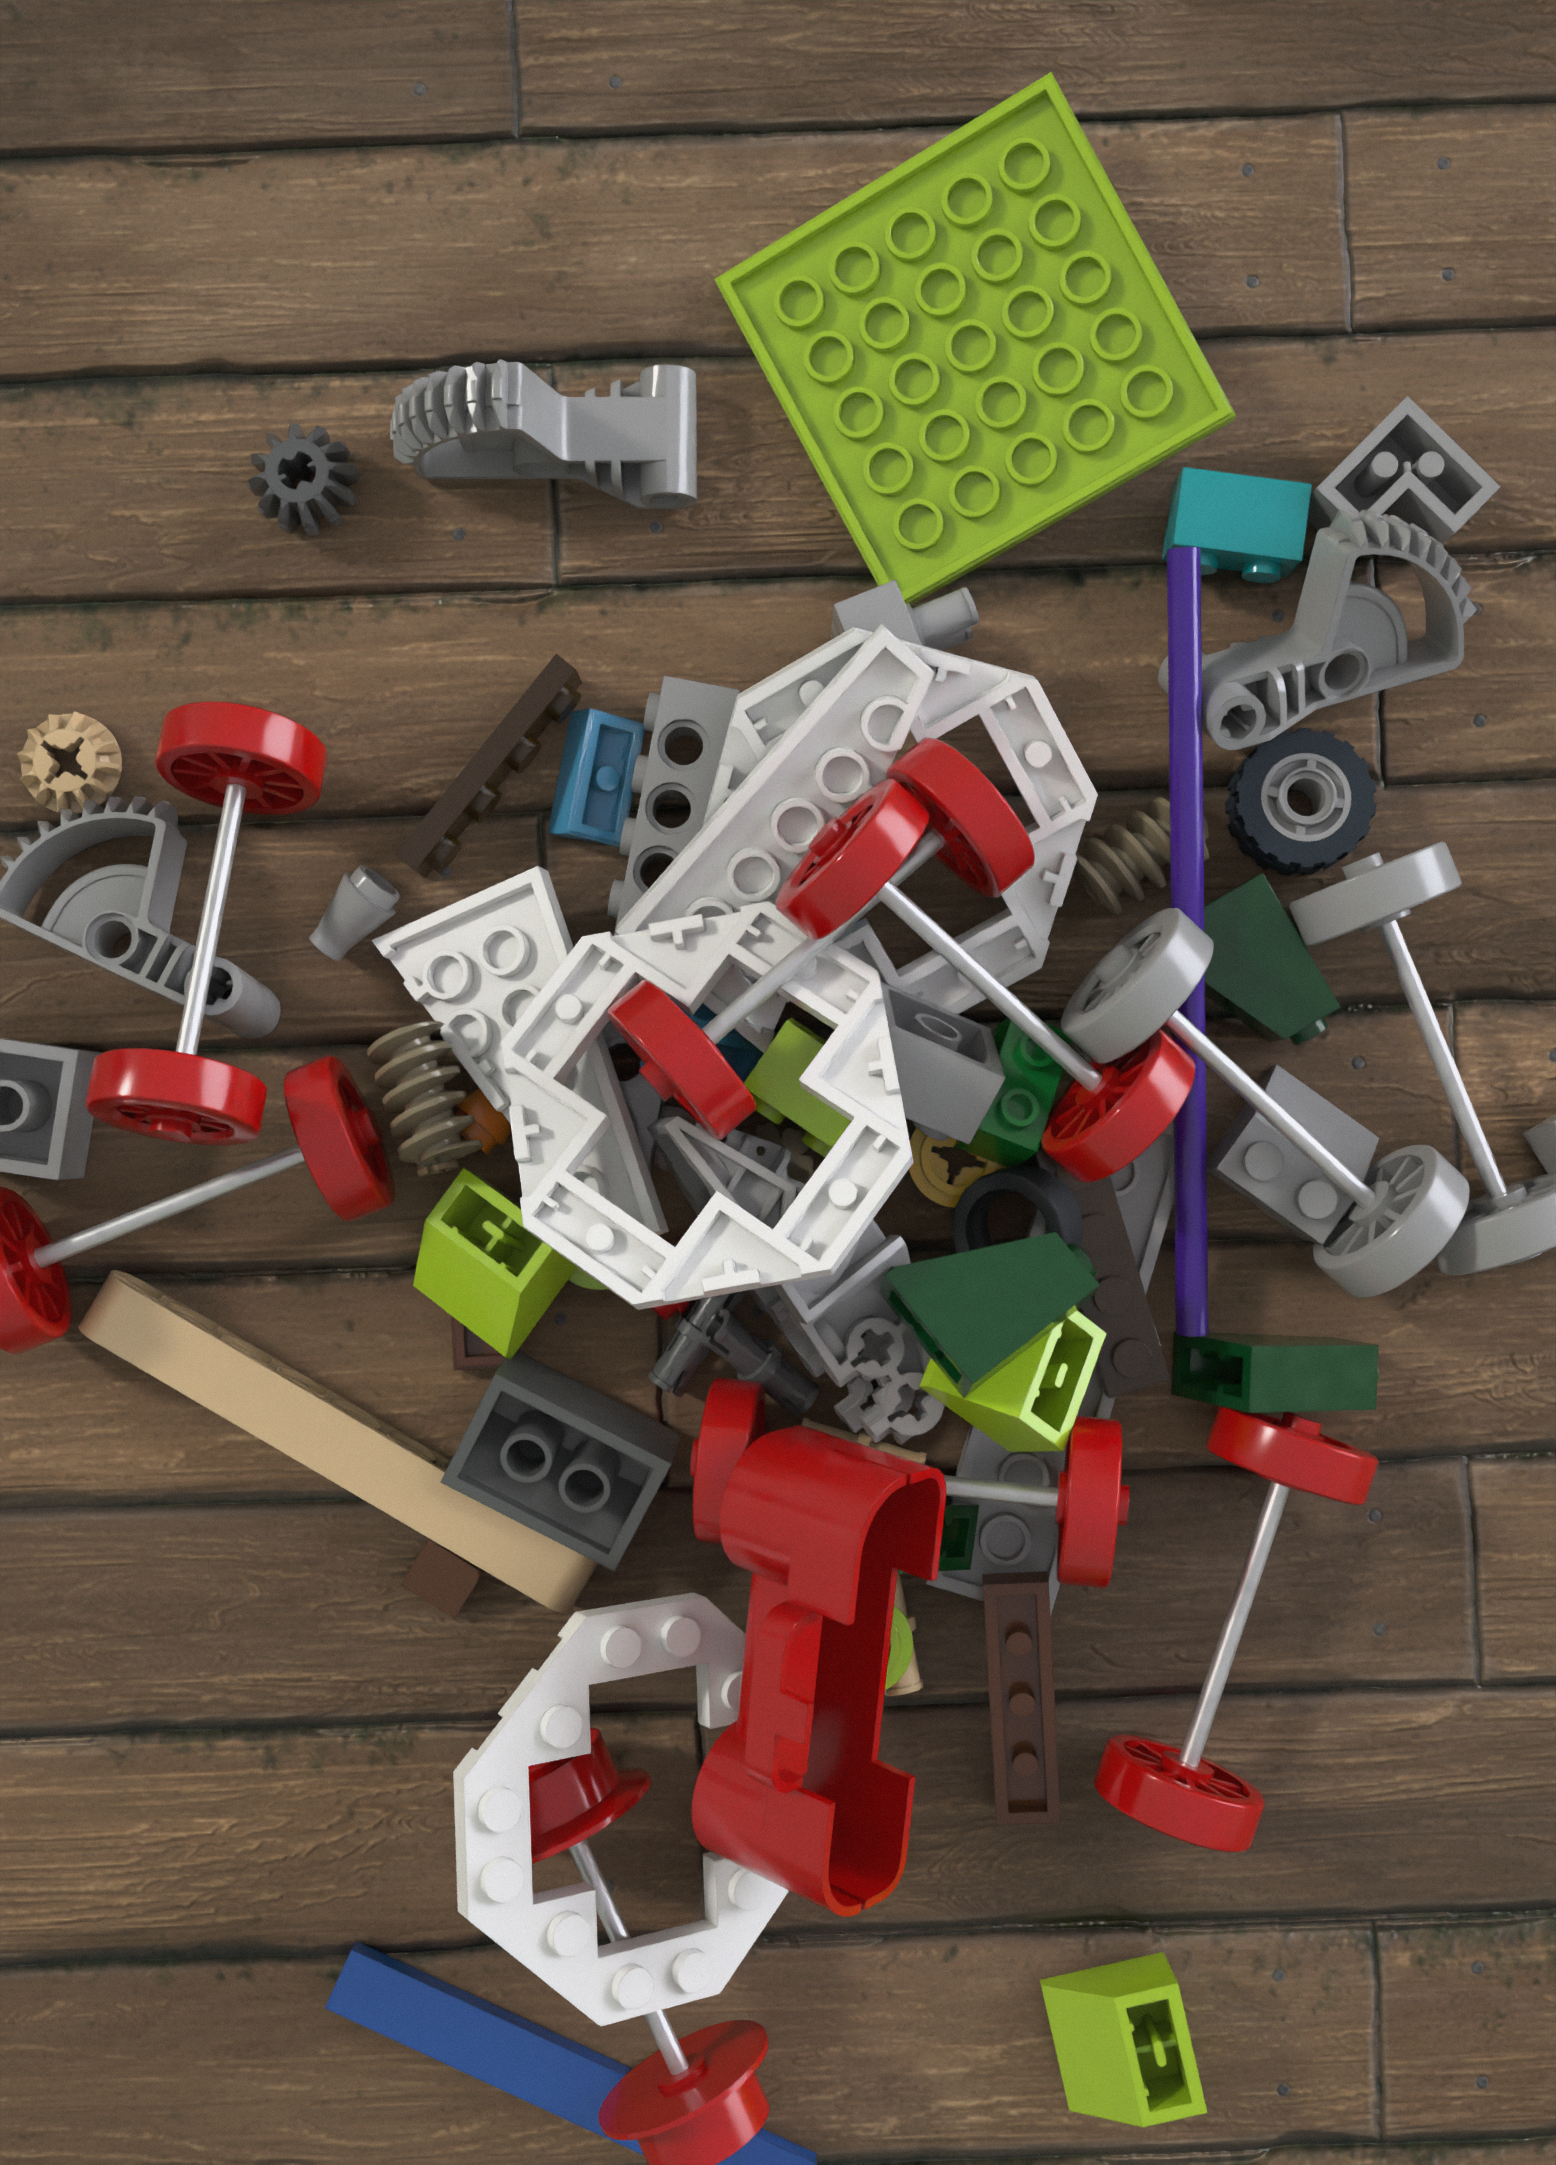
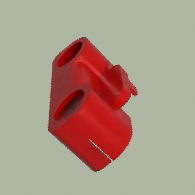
M796 1425L769 1432L754 1441L737 1461L724 1490L719 1519L720 1537L724 1551L732 1563L752 1572L738 1718L719 1736L702 1764L693 1793L692 1824L697 1840L705 1849L839 1916L850 1917L859 1914L861 1909L866 1910L886 1899L898 1885L906 1864L916 1776L878 1760L897 1573L898 1570L928 1581L937 1580L946 1502V1481L943 1473L937 1468L803 1425Z

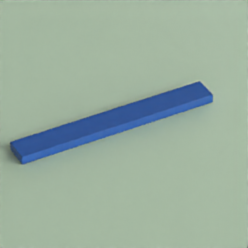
M355 1942L325 2009L643 2155L637 2139H612L604 2134L598 2121V2114L603 2101L613 2087L633 2068L360 1942ZM761 2128L742 2148L716 2165H817V2153Z

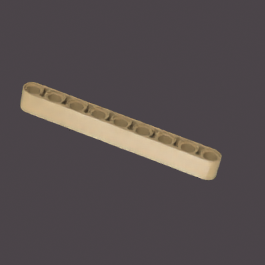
M112 1270L78 1327L86 1337L554 1611L565 1614L571 1611L598 1565L597 1562L442 1484L441 1480L451 1462L449 1459L133 1275L119 1270Z

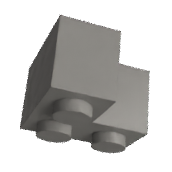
M1407 396L1312 492L1307 521L1319 531L1321 528L1330 527L1339 509L1352 511L1356 515H1359L1363 509L1375 511L1380 515L1387 511L1390 515L1399 517L1409 525L1411 523L1417 525L1428 533L1427 536H1431L1443 544L1480 509L1500 486Z

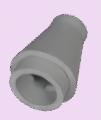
M359 865L353 874L346 872L318 927L310 935L311 942L331 959L340 961L347 951L396 914L393 906L400 899V894L384 877L365 865Z

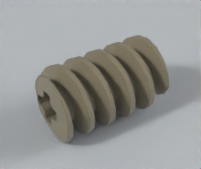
M1156 797L1148 803V815L1138 810L1130 813L1126 818L1127 830L1117 824L1108 827L1105 830L1106 844L1094 837L1087 840L1083 844L1085 859L1078 853L1075 854L1077 861L1073 874L1079 884L1098 906H1105L1115 916L1123 913L1119 893L1126 892L1137 903L1145 899L1140 880L1143 878H1147L1158 889L1166 886L1162 867L1166 864L1170 866V802L1165 798ZM1203 815L1204 861L1210 858L1205 842L1209 838V828Z
M429 1021L398 1028L373 1042L367 1049V1056L370 1062L375 1065H384L375 1073L376 1085L382 1089L391 1090L382 1099L384 1110L389 1113L400 1114L390 1123L391 1135L397 1138H409L397 1148L399 1160L418 1163L417 1166L423 1167L456 1160L483 1147L481 1140H461L460 1133L476 1121L474 1115L453 1114L452 1108L463 1102L468 1096L466 1091L446 1090L444 1084L459 1075L460 1070L458 1066H438L437 1059L453 1048L451 1042L430 1040L429 1035L439 1030L445 1024L440 1021Z

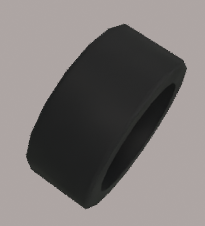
M1022 1164L1002 1168L984 1175L964 1190L954 1208L951 1232L956 1253L995 1245L991 1240L987 1224L989 1206L992 1200L1000 1194L1012 1191L1023 1194L1035 1203L1045 1218L1048 1233L1056 1232L1066 1245L1073 1243L1080 1249L1082 1246L1084 1224L1079 1204L1067 1185L1046 1169Z

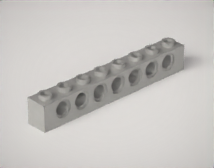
M664 676L661 693L650 692L643 726L644 730L653 732L649 756L638 754L631 788L632 792L641 794L637 818L626 817L620 841L619 853L620 855L629 856L625 880L614 879L608 903L607 916L617 918L614 936L619 935L616 932L617 924L649 889L644 883L646 868L652 862L660 859L673 862L702 829L736 697L740 690ZM682 736L694 737L703 745L700 757L689 765L676 764L667 756L671 743ZM669 798L683 799L691 807L688 820L677 828H666L656 821L658 806ZM609 1020L602 1029V1033L609 1054H611L618 1046L628 1043L611 1020ZM639 1072L635 1078L629 1081H619L651 1176L656 1143L647 1127L662 1117L665 1101L654 1091Z

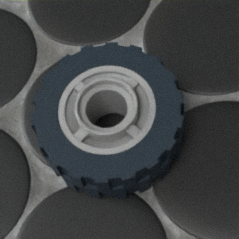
M1298 728L1295 732L1287 733V730H1285L1272 740L1261 743L1245 758L1237 768L1236 774L1230 780L1227 791H1230L1229 798L1225 801V814H1228L1230 821L1228 829L1231 837H1236L1240 844L1238 848L1245 856L1250 855L1257 861L1256 865L1265 870L1268 868L1276 870L1279 875L1290 876L1293 873H1301V876L1314 874L1320 869L1324 868L1325 870L1357 847L1358 842L1366 837L1371 828L1369 822L1376 813L1377 803H1374V793L1377 790L1375 780H1371L1367 771L1370 767L1364 757L1360 759L1353 751L1355 747L1346 740L1342 742L1334 738L1335 734L1325 730L1319 733L1311 731V728ZM1288 790L1302 791L1310 798L1313 807L1311 816L1299 815L1290 808L1287 801Z

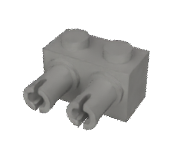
M893 580L834 604L830 635L834 639L852 627L875 632L882 624L899 640L944 651L973 638L971 627L978 625L979 616L973 598L966 587L912 608L909 603L905 604L897 582Z

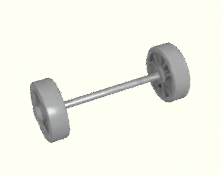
M1440 841L1384 864L1379 852L1342 867L1346 880L1290 903L1289 908L1303 942L1306 946L1311 947L1359 928L1361 933L1378 928L1486 1190L1485 1194L1469 1200L1459 1227L1444 1248L1434 1258L1439 1272L1446 1275L1477 1273L1505 1265L1521 1263L1555 1248L1556 1172L1505 1186L1396 921L1411 914L1410 908L1461 886L1462 880L1447 844Z
M1179 908L1164 909L1141 922L1104 955L1076 989L1061 1018V1031L1094 1062L1108 1063L1128 1054L1153 1035L1162 1025L1166 1026L1354 1200L1323 1244H1313V1258L1320 1269L1349 1295L1359 1298L1386 1293L1416 1275L1437 1256L1459 1227L1469 1202L1470 1191L1467 1179L1433 1147L1429 1145H1412L1396 1150L1368 1168L1364 1182H1362L1178 1011L1198 985L1211 962L1214 948L1213 940Z

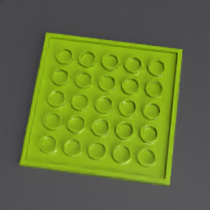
M1052 72L714 279L877 585L880 586L896 580L905 604L909 603L910 606L1233 422L1236 417L1234 410Z

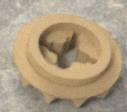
M74 711L72 714H48L47 720L37 728L27 730L28 739L22 751L17 753L22 771V777L19 780L27 787L37 803L55 812L60 813V808L71 809L76 814H80L83 812L84 800L95 801L101 805L112 795L120 780L122 756L115 737L102 723ZM79 747L80 752L77 754L76 760L82 766L81 770L88 777L85 779L77 774L73 775L65 771L57 778L56 773L61 765L54 758L55 754L51 750L53 748L63 749L71 753Z

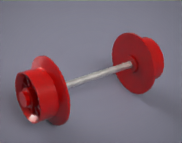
M590 1728V1754L528 1766L532 1864L569 1849L583 1882L596 1890L597 1913L611 1943L629 1939L631 1936L587 1842V1838L599 1832L631 1809L648 1791L651 1785V1778L648 1772L642 1768L617 1770L600 1730ZM664 2009L645 2014L646 2021L660 2050L639 2063L613 2087L600 2107L598 2114L599 2125L604 2134L612 2139H637L648 2165H716L749 2142L762 2128L768 2118L770 2104L755 2073L767 2053L769 2047L768 2035L764 2027L755 2021L733 2020L702 2028L677 2040Z

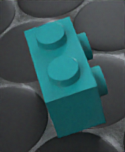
M1183 467L1171 486L1162 561L1167 562L1168 549L1200 547L1201 575L1213 574L1219 568L1242 571L1241 577L1243 579L1256 583H1274L1279 581L1280 577H1287L1302 561L1312 484Z

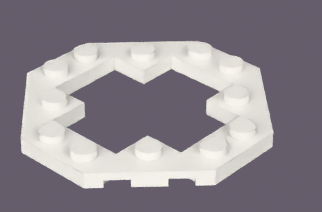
M852 627L737 695L703 826L874 632ZM900 640L935 673L910 728L916 742L918 743L923 738L936 739L978 715L1035 820L1034 823L1025 827L1034 849V866L1001 895L1008 908L953 938L1005 987H1008L1041 969L1050 944L1048 937L1058 907H1062L1077 861L1075 854L1086 821H1090L1098 794L1040 683L1034 676ZM866 917L853 924L833 942L876 969L879 973L880 981L953 1013L959 1014L987 999L935 950L896 970Z
M769 901L740 906L741 912L704 919L702 914L651 923L648 924L649 929L616 936H612L610 931L582 936L501 1041L503 1065L508 1076L511 1100L509 1114L515 1160L518 1162L522 1190L520 1204L523 1226L532 1235L637 1310L833 1275L914 1163L879 973L876 969L835 943H832L776 992L835 1030L801 1075L799 1083L802 1089L852 1122L774 1229H771L716 1191L679 1243L674 1247L573 1176L612 1122L606 1114L561 1083L609 1022L608 1009L636 986L639 981L649 980L668 995L680 1008L693 1016L732 963L759 980L807 938Z
M694 1592L575 1612L558 1634L562 1640L540 1669L532 1668L498 1712L502 1719L478 1750L470 1749L453 1772L458 1912L600 2027L720 1994L789 1892V1890L713 1852L704 1853V1920L598 1946L596 1890L585 1882L533 1894L528 1766L591 1753L589 1685L696 1665L698 1723L713 1729L728 1726L737 1721L746 1634L710 1600Z

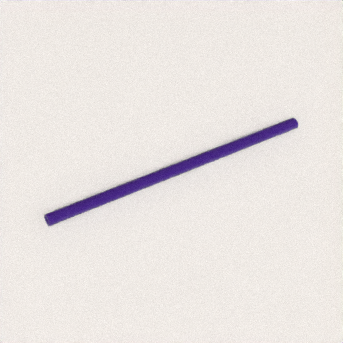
M1178 547L1167 550L1171 908H1179L1204 932L1201 548ZM1205 974L1178 1009L1204 1035ZM1172 1033V1040L1190 1055L1195 1063V1077L1192 1088L1183 1106L1173 1119L1176 1334L1197 1337L1208 1334L1206 1063Z

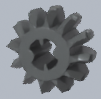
M291 422L288 429V440L283 442L274 433L266 432L265 440L272 451L269 455L263 453L251 454V463L261 473L248 479V487L255 496L262 497L257 506L258 510L266 519L278 517V526L288 534H292L302 523L304 530L309 536L317 537L320 530V519L325 517L334 527H341L342 518L336 511L338 505L345 507L356 506L357 498L347 487L360 479L356 467L353 464L346 463L350 451L343 441L330 443V435L325 428L318 425L306 437L300 425ZM311 472L315 476L311 483L301 481L297 488L294 486L296 478L307 480Z

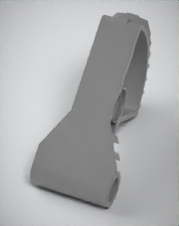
M499 359L497 363L483 364L476 361L471 367L466 368L455 365L448 372L435 371L429 374V377H421L415 380L413 384L402 389V394L395 397L392 420H390V442H393L394 457L403 464L413 465L416 474L424 479L576 478L637 509L685 508L697 502L696 373L692 369L679 365H655L643 369L639 375V382L623 389L621 378L611 382L609 397H597L595 387L586 391L585 397H566L557 393L521 362H506Z
M1339 509L1330 527L1321 528L1316 534L1292 627L1278 635L1260 636L1257 641L1250 643L1245 641L1233 642L1229 649L1208 654L1202 649V730L1221 748L1227 750L1242 749L1272 740L1316 709L1457 668L1464 657L1463 624L1477 610L1472 604L1471 599L1467 597L1471 587L1467 584L1466 579L1460 575L1462 568L1457 565V561L1453 557L1448 555L1441 542L1431 536H1427L1428 533L1413 523L1409 525L1395 515L1389 516L1384 514L1381 516L1375 511L1363 509L1359 515H1356L1352 511ZM1372 554L1390 555L1403 558L1411 565L1418 577L1425 601L1426 632L1422 638L1407 641V629L1403 615L1396 603L1385 592L1366 583L1350 581L1355 561L1359 556ZM1168 656L1163 660L1158 673L1160 689L1167 696Z
M109 796L105 810L95 801L84 800L81 818L71 809L60 808V826L56 828L48 821H37L38 830L41 835L38 840L33 842L28 837H17L19 847L23 850L22 854L17 859L8 855L0 856L3 867L8 869L0 881V918L39 939L184 1009L196 946L170 934V925L187 847V840L180 834V830L177 828V809L171 803L161 800L153 808L152 803L145 797L134 796L129 807L120 797ZM128 836L154 837L148 867L135 864H117L96 869L77 879L62 892L51 907L41 927L23 919V915L38 889L60 865L86 848L115 838ZM131 933L132 941L130 948L120 957L113 958L115 942L122 935ZM215 956L203 1019L247 1039L262 1038L269 1034L278 1024L281 1014L280 1002L276 994L229 960Z

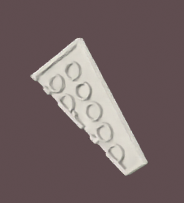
M881 624L617 924L616 932L621 935L649 929L648 924L698 914H702L705 919L741 912L740 906L766 901L776 906V898L780 889L796 865L808 852V846L817 833L834 817L838 818L865 792L886 779L887 769L892 765L898 750H901L935 674L933 670ZM732 963L703 1001V1004L718 1015L758 980ZM775 992L734 1029L765 1053L774 1037V1029L786 1002L789 1003V1000Z
M540 866L529 869L372 940L383 957L390 959L404 978L405 982L403 984L415 1001L423 1004L434 1021L445 1023L440 1028V1035L445 1041L451 1042L453 1053L495 1110L502 1112L510 1124L509 1106H511L508 1076L503 1065L501 1041L574 948L549 872ZM601 1031L561 1083L606 1114L612 1122L573 1176L659 1236L669 1232Z

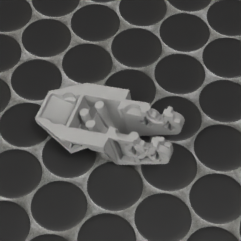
M679 1116L659 1118L647 1127L697 1216L715 1192L718 1191L771 1229H774L806 1185L788 1177L787 1165L790 1161L791 1151L784 1145H778L735 1129L726 1135V1141L723 1143L713 1138L698 1123L694 1126ZM758 1147H762L764 1149V1154L762 1156H759L756 1153V1149ZM873 1219L833 1275L752 1289L748 1292L760 1310L770 1314L806 1370H809L812 1376L817 1378L826 1371L836 1386L842 1387L847 1384L849 1395L837 1403L834 1409L839 1419L846 1423L852 1432L856 1433L861 1428H864L875 1443L891 1433L896 1442L902 1445L911 1437L924 1434L932 1429L942 1416L944 1404L919 1387L931 1357L879 1293L885 1274L897 1266L911 1264L906 1243L899 1235L885 1237ZM873 1379H876L879 1385L875 1390L870 1382ZM920 1389L921 1394L914 1400L915 1390ZM872 1393L873 1400L865 1403L868 1400L867 1396ZM914 1400L915 1406L917 1407L918 1411L914 1415H911L907 1412L911 1408Z

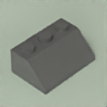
M517 1350L511 1360L505 1357L495 1373L441 1483L615 1571L673 1462L682 1435Z

